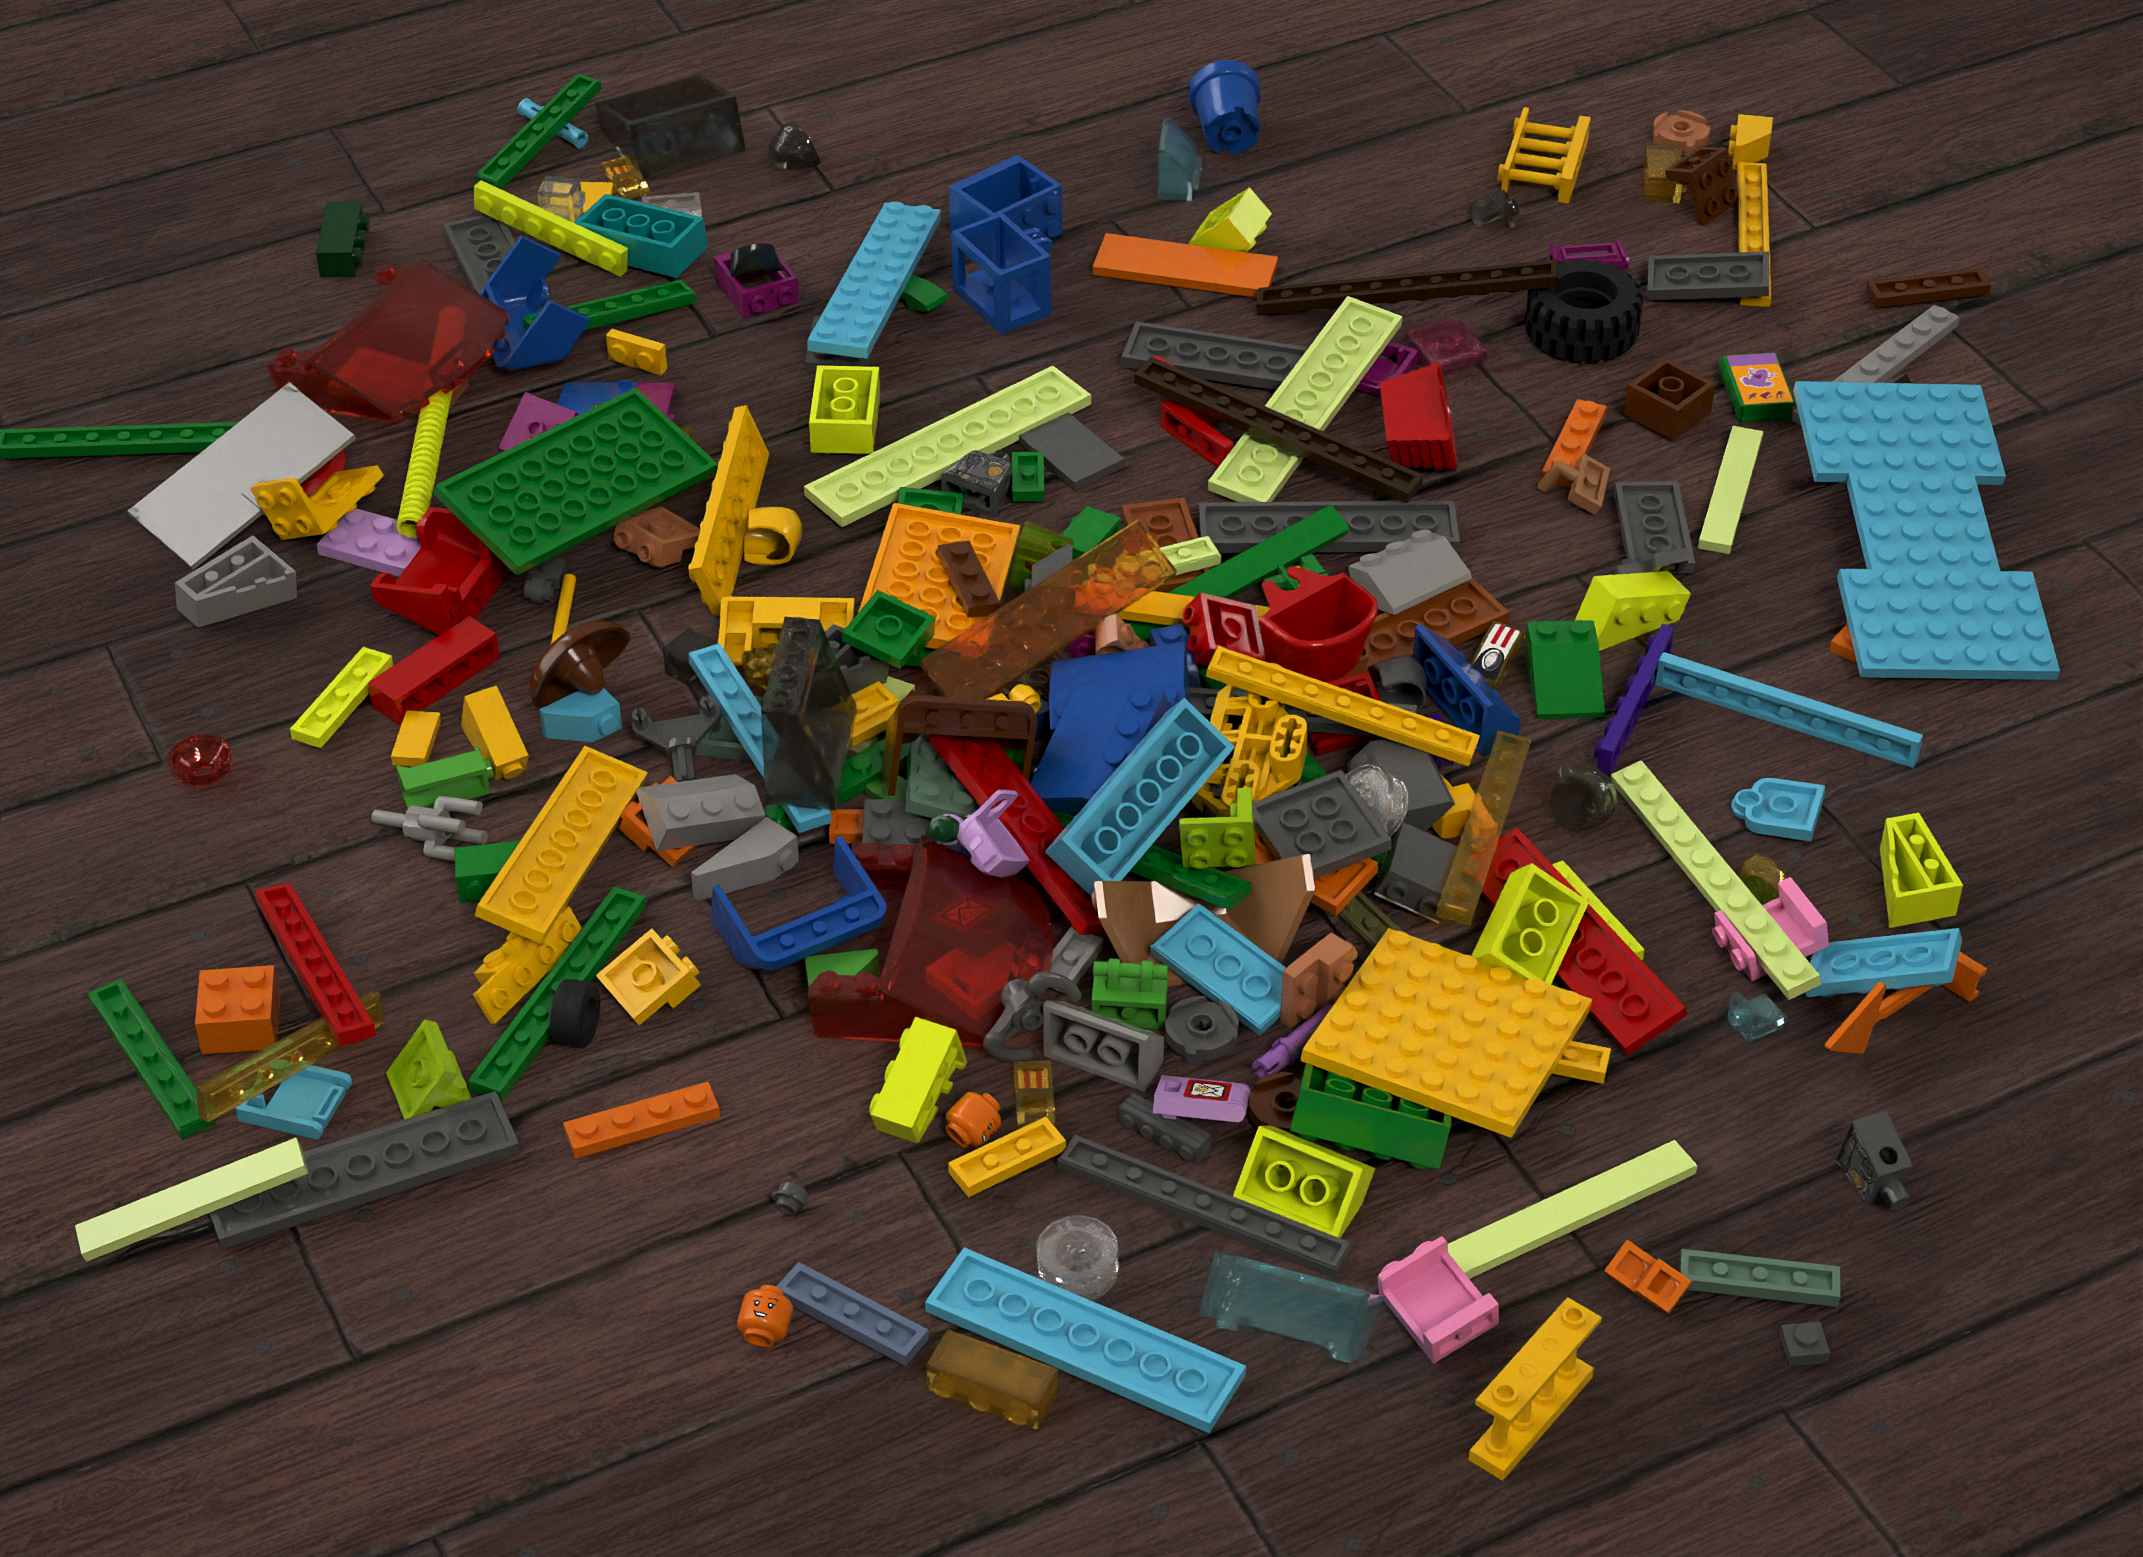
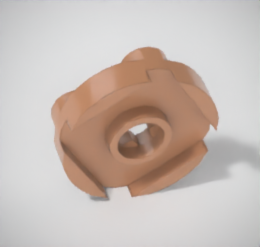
M1677 110V115L1668 116V112H1665L1654 120L1653 144L1657 147L1678 151L1681 155L1686 156L1698 147L1705 146L1708 143L1710 125L1707 127L1706 119L1694 112Z

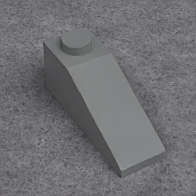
M764 818L691 872L693 898L698 901L711 898L713 887L720 885L726 894L775 880L799 862L797 836L770 818Z

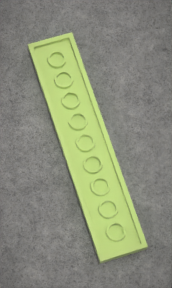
M1347 296L1265 406L1324 432L1401 327L1402 316ZM1245 432L1209 479L1208 490L1237 502H1272L1304 458Z
M1051 366L805 485L804 495L838 525L844 527L897 501L900 487L921 489L941 479V474L972 450H978L990 455L996 450H1000L1018 441L1019 435L1068 412L1073 414L1091 405V394L1057 368Z

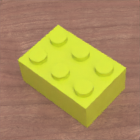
M817 365L809 419L811 453H852L861 455L874 452L880 403L879 367Z

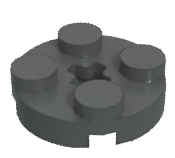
M1206 996L1188 997L1178 1001L1170 1009V1015L1165 1021V1038L1168 1045L1175 1052L1182 1055L1185 1062L1199 1064L1203 1060L1215 1059L1235 1050L1239 1028L1238 1016L1230 1005L1221 1000H1218V1004L1207 1002ZM1201 1025L1202 1028L1209 1029L1206 1031H1199L1195 1029V1026Z

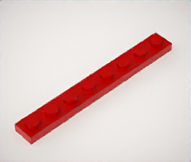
M288 882L256 890V901L339 1046L356 1044L363 1039L375 1037L376 1032L373 1020L291 883Z

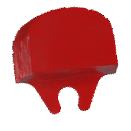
M1435 362L1430 364V366L1420 367L1419 370L1409 371V373L1401 374L1399 377L1381 381L1380 390L1386 440L1391 461L1406 468L1414 467L1416 469L1424 467V469L1435 468V471L1444 469L1448 472L1456 471L1457 455L1441 364Z
M1290 567L1287 570V575L1297 580L1300 584L1295 590H1282L1271 580L1262 582V590L1268 602L1269 611L1261 616L1259 626H1261L1262 642H1264L1267 663L1278 664L1284 669L1322 682L1339 679L1353 670L1354 666H1357L1378 613L1377 599L1345 573L1325 576L1298 567Z

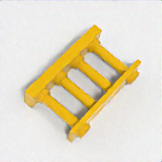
M1524 107L1521 117H1516L1514 121V138L1506 162L1499 166L1497 181L1502 182L1501 193L1507 194L1510 182L1514 180L1553 186L1554 190H1559L1558 202L1569 203L1587 147L1591 117L1579 116L1577 126H1571V128L1528 122L1529 108ZM1527 133L1567 139L1569 141L1564 144L1525 138ZM1521 149L1564 155V157L1555 159L1522 154L1520 151ZM1517 164L1557 170L1559 173L1557 172L1556 175L1519 170L1515 169Z
M1568 1297L1562 1302L1476 1399L1475 1405L1493 1415L1494 1419L1491 1427L1470 1449L1469 1461L1502 1481L1507 1477L1592 1379L1594 1368L1578 1359L1576 1355L1577 1349L1601 1323V1316Z

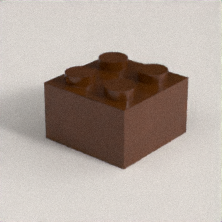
M1665 357L1628 384L1624 415L1674 441L1711 413L1715 383Z

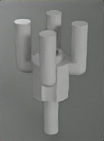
M441 795L436 798L433 809L412 805L408 808L406 814L375 809L371 816L373 823L403 828L405 837L425 842L423 853L430 858L455 862V847L442 845L447 839L484 845L488 839L486 831L465 828L464 820L451 818L449 814L450 811L480 815L482 812V803L480 801Z

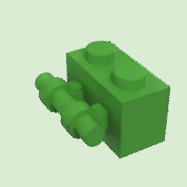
M1109 958V962L1094 961L1092 1012L1118 1019L1121 1022L1138 1028L1165 1029L1168 999V965L1153 964L1152 960H1142V964L1122 963L1120 959Z

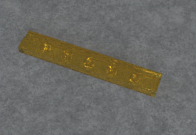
M372 989L361 995L359 999L373 1020L376 1029L383 1025L382 997L380 993ZM321 1017L196 1086L199 1117L206 1122H210L348 1044L339 1046L324 1018Z

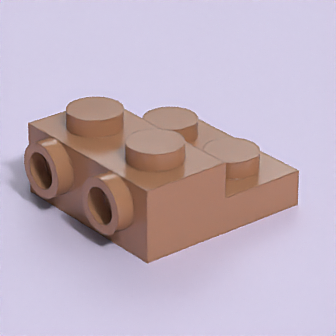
M658 507L644 510L616 524L613 540L619 548H624L627 552L637 554L641 561L647 562L653 567L663 568L666 565L680 562L682 552L688 551L695 546L700 534V528L666 508Z
M1331 932L1283 970L1281 1023L1292 1029L1301 1020L1308 1019L1315 1010H1321L1325 1004H1335L1354 977L1352 972L1354 968L1353 961L1357 958L1358 954L1356 948L1350 942L1344 941Z

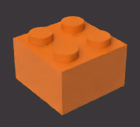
M274 965L200 970L195 1027L202 1055L277 1049L281 995Z

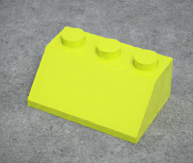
M1531 863L1510 873L1472 956L1482 964L1491 967H1504L1509 969L1513 975L1527 980L1539 979L1551 985L1589 901Z
M1259 1126L1233 1197L1341 1238L1362 1206L1376 1168L1274 1126Z

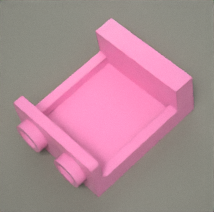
M1791 877L1778 882L1779 898L1763 904L1762 906L1804 957L1829 947L1827 922ZM1721 910L1715 912L1716 927L1712 928L1713 936L1721 948L1726 947L1730 952L1731 960L1736 969L1739 971L1743 969L1751 981L1767 975L1765 970L1756 961L1755 953Z
M1443 1236L1434 1241L1422 1243L1415 1249L1413 1254L1401 1261L1389 1263L1378 1275L1380 1297L1433 1364L1499 1324V1304L1490 1293L1482 1296L1448 1253V1242Z

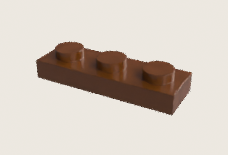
M970 541L938 545L937 556L967 618L999 613L1000 602Z

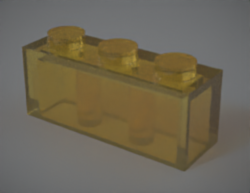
M947 1329L927 1363L928 1390L935 1392L943 1398L961 1401L979 1411H988L1007 1418L1014 1424L1026 1425L1038 1430L1058 1394V1369Z

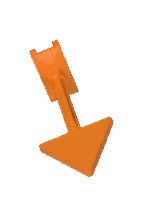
M1959 952L1952 983H1945L1943 986L1966 1001L1971 1002L1978 997L1979 991L1976 989L1979 978L1986 974L1987 968ZM1878 982L1828 1039L1824 1047L1830 1051L1863 1054L1866 1051L1872 1029L1878 1021L1889 1017L1933 986H1913L1897 990L1882 1000L1887 985Z

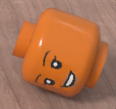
M967 1092L947 1111L945 1130L950 1138L962 1148H967L968 1146L979 1148L1001 1127V1117L998 1113L1000 1105L987 1093L980 1095L976 1092Z
M762 1285L760 1289H753L744 1295L737 1320V1328L743 1334V1339L747 1343L767 1348L785 1339L793 1312V1305L783 1295L784 1292L779 1287Z

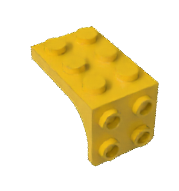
M378 465L338 471L331 475L309 498L299 482L292 477L255 483L251 487V492L257 504L262 508L272 524L273 530L279 535L281 540L320 535L332 531L338 526L337 521L343 515L352 512L357 507L356 502L375 490V484L384 475Z

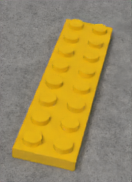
M747 405L735 407L732 420L729 422L726 441L723 442V452L721 459L718 461V470L715 480L712 482L711 495L706 503L704 519L700 524V534L694 546L695 552L692 562L689 564L690 578L693 582L697 583L701 591L703 604L709 607L714 616H720L722 596L732 597L744 552L747 512L756 507L770 454Z
M584 746L478 903L474 916L542 944L622 819L620 817L622 811L634 801L637 796V788L643 787L648 772Z

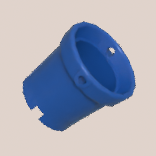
M1234 60L1216 61L1196 72L1188 84L1187 98L1194 114L1199 118L1208 146L1218 153H1221V149H1229L1230 154H1238L1248 150L1257 142V133L1261 131L1258 103L1261 101L1260 81L1256 72L1245 63Z

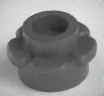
M781 1182L777 1191H773L771 1194L772 1200L776 1202L775 1208L784 1214L796 1215L798 1211L803 1212L807 1209L806 1200L808 1192L795 1183Z

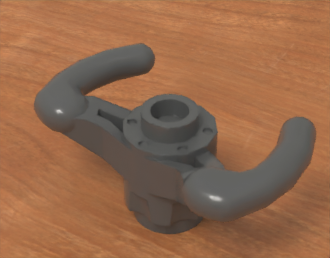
M1038 972L1029 981L1015 979L1008 982L1004 986L1001 995V1002L1005 1009L992 1029L986 1034L983 1040L984 1049L991 1056L1005 1062H1030L1034 1056L1032 1050L1028 1048H1006L1002 1046L1003 1042L1007 1041L1018 1030L1031 1031L1043 1024L1044 1002L1042 999L1047 988H1058L1067 995L1070 1001H1079L1082 994L1076 984L1066 976L1054 972Z

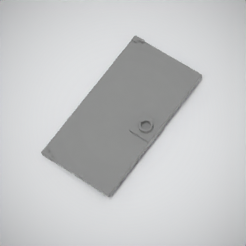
M289 382L127 512L133 520L143 526L194 570L262 514L265 515L251 492V487L255 483L292 477L301 484L352 443L356 437Z

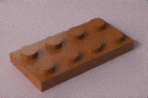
M1184 497L1122 505V518L1135 554L1199 538ZM1207 567L1145 583L1148 591L1168 593L1209 571L1210 568Z

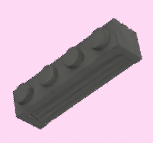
M1132 1093L1120 1105L1119 1123L1123 1124L1126 1128L1140 1133L1143 1137L1153 1140L1163 1148L1177 1153L1182 1158L1198 1164L1210 1151V1133L1178 1116L1176 1119L1163 1118L1162 1114L1153 1113L1154 1103Z

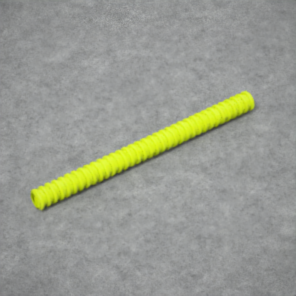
M446 309L440 314L396 525L399 533L408 538H418L416 535V525L431 504L467 321L466 316L457 309Z

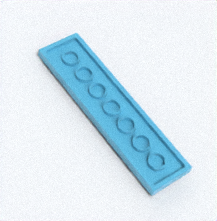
M965 1247L925 1301V1312L1209 1434L1246 1376V1366Z

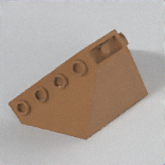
M1310 854L1226 871L1225 873L1251 882V893L1231 910L1156 881L1094 882L1095 890L1092 893V903L1122 963L1142 964V960H1152L1153 964L1164 965L1150 954V946L1199 903L1282 964L1315 892L1314 872ZM1168 968V986L1189 984Z

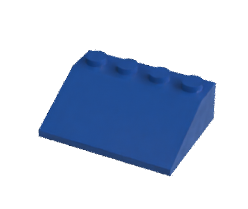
M1185 642L1052 661L1049 690L1050 729L1052 735L1076 686L1136 683L1164 690L1170 708L1184 698L1190 703Z
M1136 683L1075 687L1030 782V785L1049 809L1074 816L1079 813L1147 733L1170 709L1165 691Z

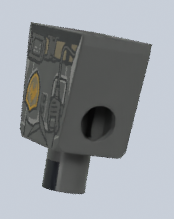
M978 450L970 451L941 474L942 491L963 494L962 507L995 517L1012 488V464L1010 463L1009 455L1002 450H996L992 455Z
M1887 1111L1852 1121L1836 1158L1838 1165L1864 1202L1870 1204L1884 1199L1891 1211L1903 1209L1911 1202V1198L1904 1185L1911 1172L1912 1163Z

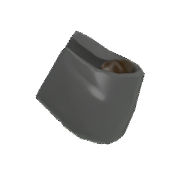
M1404 655L1392 657L1368 666L1367 671H1369L1382 702L1417 705L1418 713L1421 711L1426 700L1427 679L1424 668L1413 656Z

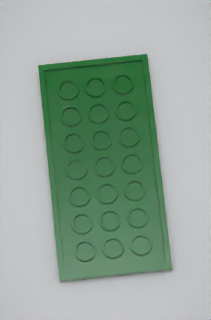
M635 387L435 485L434 495L512 572L519 575L716 474L718 464Z

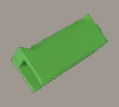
M477 746L474 747L475 751L410 768L396 765L399 788L407 809L412 805L433 809L436 798L441 795L468 800L491 794L489 779H493L494 774L489 758L483 759Z

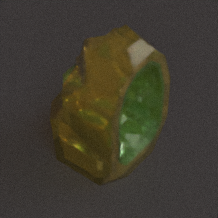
M1757 852L1744 863L1739 878L1760 904L1763 905L1779 898L1778 882L1785 880L1786 876L1785 873L1779 870L1777 862Z

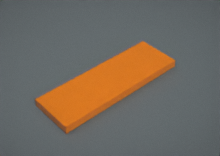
M1106 233L1093 264V275L1257 298L1258 288L1271 287L1278 266V257Z

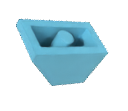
M604 688L600 693L594 695L579 690L539 709L542 734L545 738L595 742L622 729L619 702Z

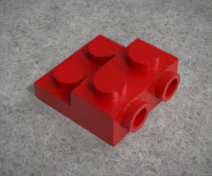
M1199 593L1184 608L1182 619L1185 624H1189L1191 634L1188 638L1187 647L1190 652H1194L1196 663L1209 665L1218 646L1264 662L1266 661L1255 605Z

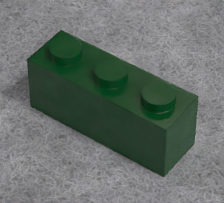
M362 201L326 203L316 250L320 277H356L357 267L362 265L363 262L362 248L366 247L365 231L369 230V215L363 212Z

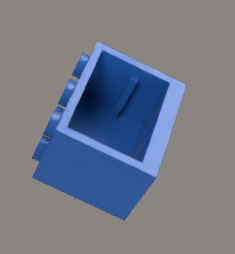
M1018 154L949 186L950 235L953 230L1001 212L1022 231L1031 230L1035 227L1042 232V237H1048L1049 239L1062 234V185ZM992 230L968 239L992 261Z

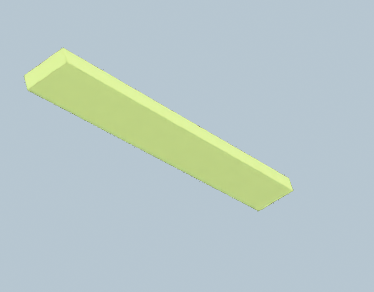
M1673 1140L1448 1243V1253L1470 1279L1696 1174L1697 1164Z

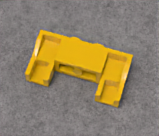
M722 596L718 644L720 643L734 666H752L754 648L807 649L833 624L842 628H846L855 617V598Z

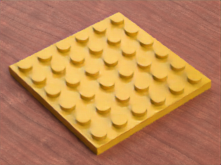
M1388 928L1303 1047L1301 1061L1512 1138L1589 1014L1592 999L1579 995L1576 992L1547 984L1539 979L1527 980L1513 975L1507 968L1491 967L1482 964L1471 955H1465L1442 947L1439 944L1410 936L1405 932Z

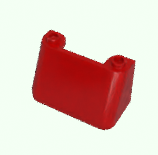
M429 507L416 525V535L421 543L420 550L396 581L392 574L380 573L373 580L370 589L376 604L440 636L468 616L476 619L506 578L509 568L449 509Z

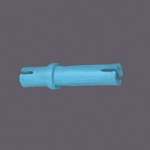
M525 98L519 103L518 112L520 115L531 120L544 106L541 107L529 98ZM570 123L566 124L557 134L558 137L579 149L586 145L589 137L586 134L587 132Z

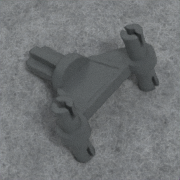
M707 695L708 701H706L705 696L700 699L701 709L697 715L652 722V719L647 716L645 709L639 708L640 713H638L636 708L632 712V718L634 719L632 729L634 734L639 737L643 745H646L647 741L648 744H653L666 751V755L672 759L674 776L677 782L695 779L693 755L696 753V746L699 745L700 741L711 730L714 733L713 727H715L716 732L721 729V710L715 704L712 696Z

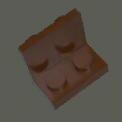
M1700 146L1665 169L1667 181H1678L1683 185L1690 184L1698 224L1705 225L1738 202L1728 148Z

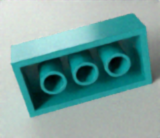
M604 194L574 222L627 247L628 266L675 278L684 272L708 248L704 217L609 194Z

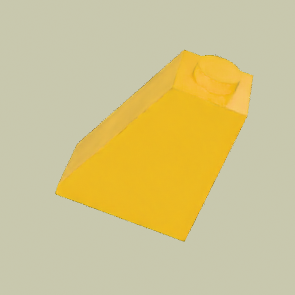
M497 685L464 696L461 727L472 746H478L482 758H489L494 774L493 780L501 778L512 779L521 775L527 768L529 755Z

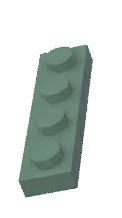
M1681 1249L1679 1272L1692 1281L1687 1290L1838 1307L1840 1266Z

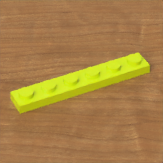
M482 180L474 186L475 210L621 277L627 272V247Z

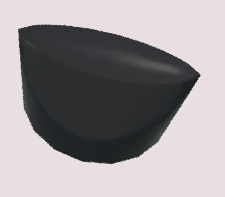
M758 243L747 245L734 250L730 254L731 277L760 275L783 270L775 247L772 244Z

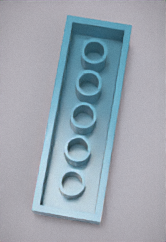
M1185 698L1182 699L1161 717L1045 850V853L1091 897L1095 890L1094 882L1121 881L1235 746Z

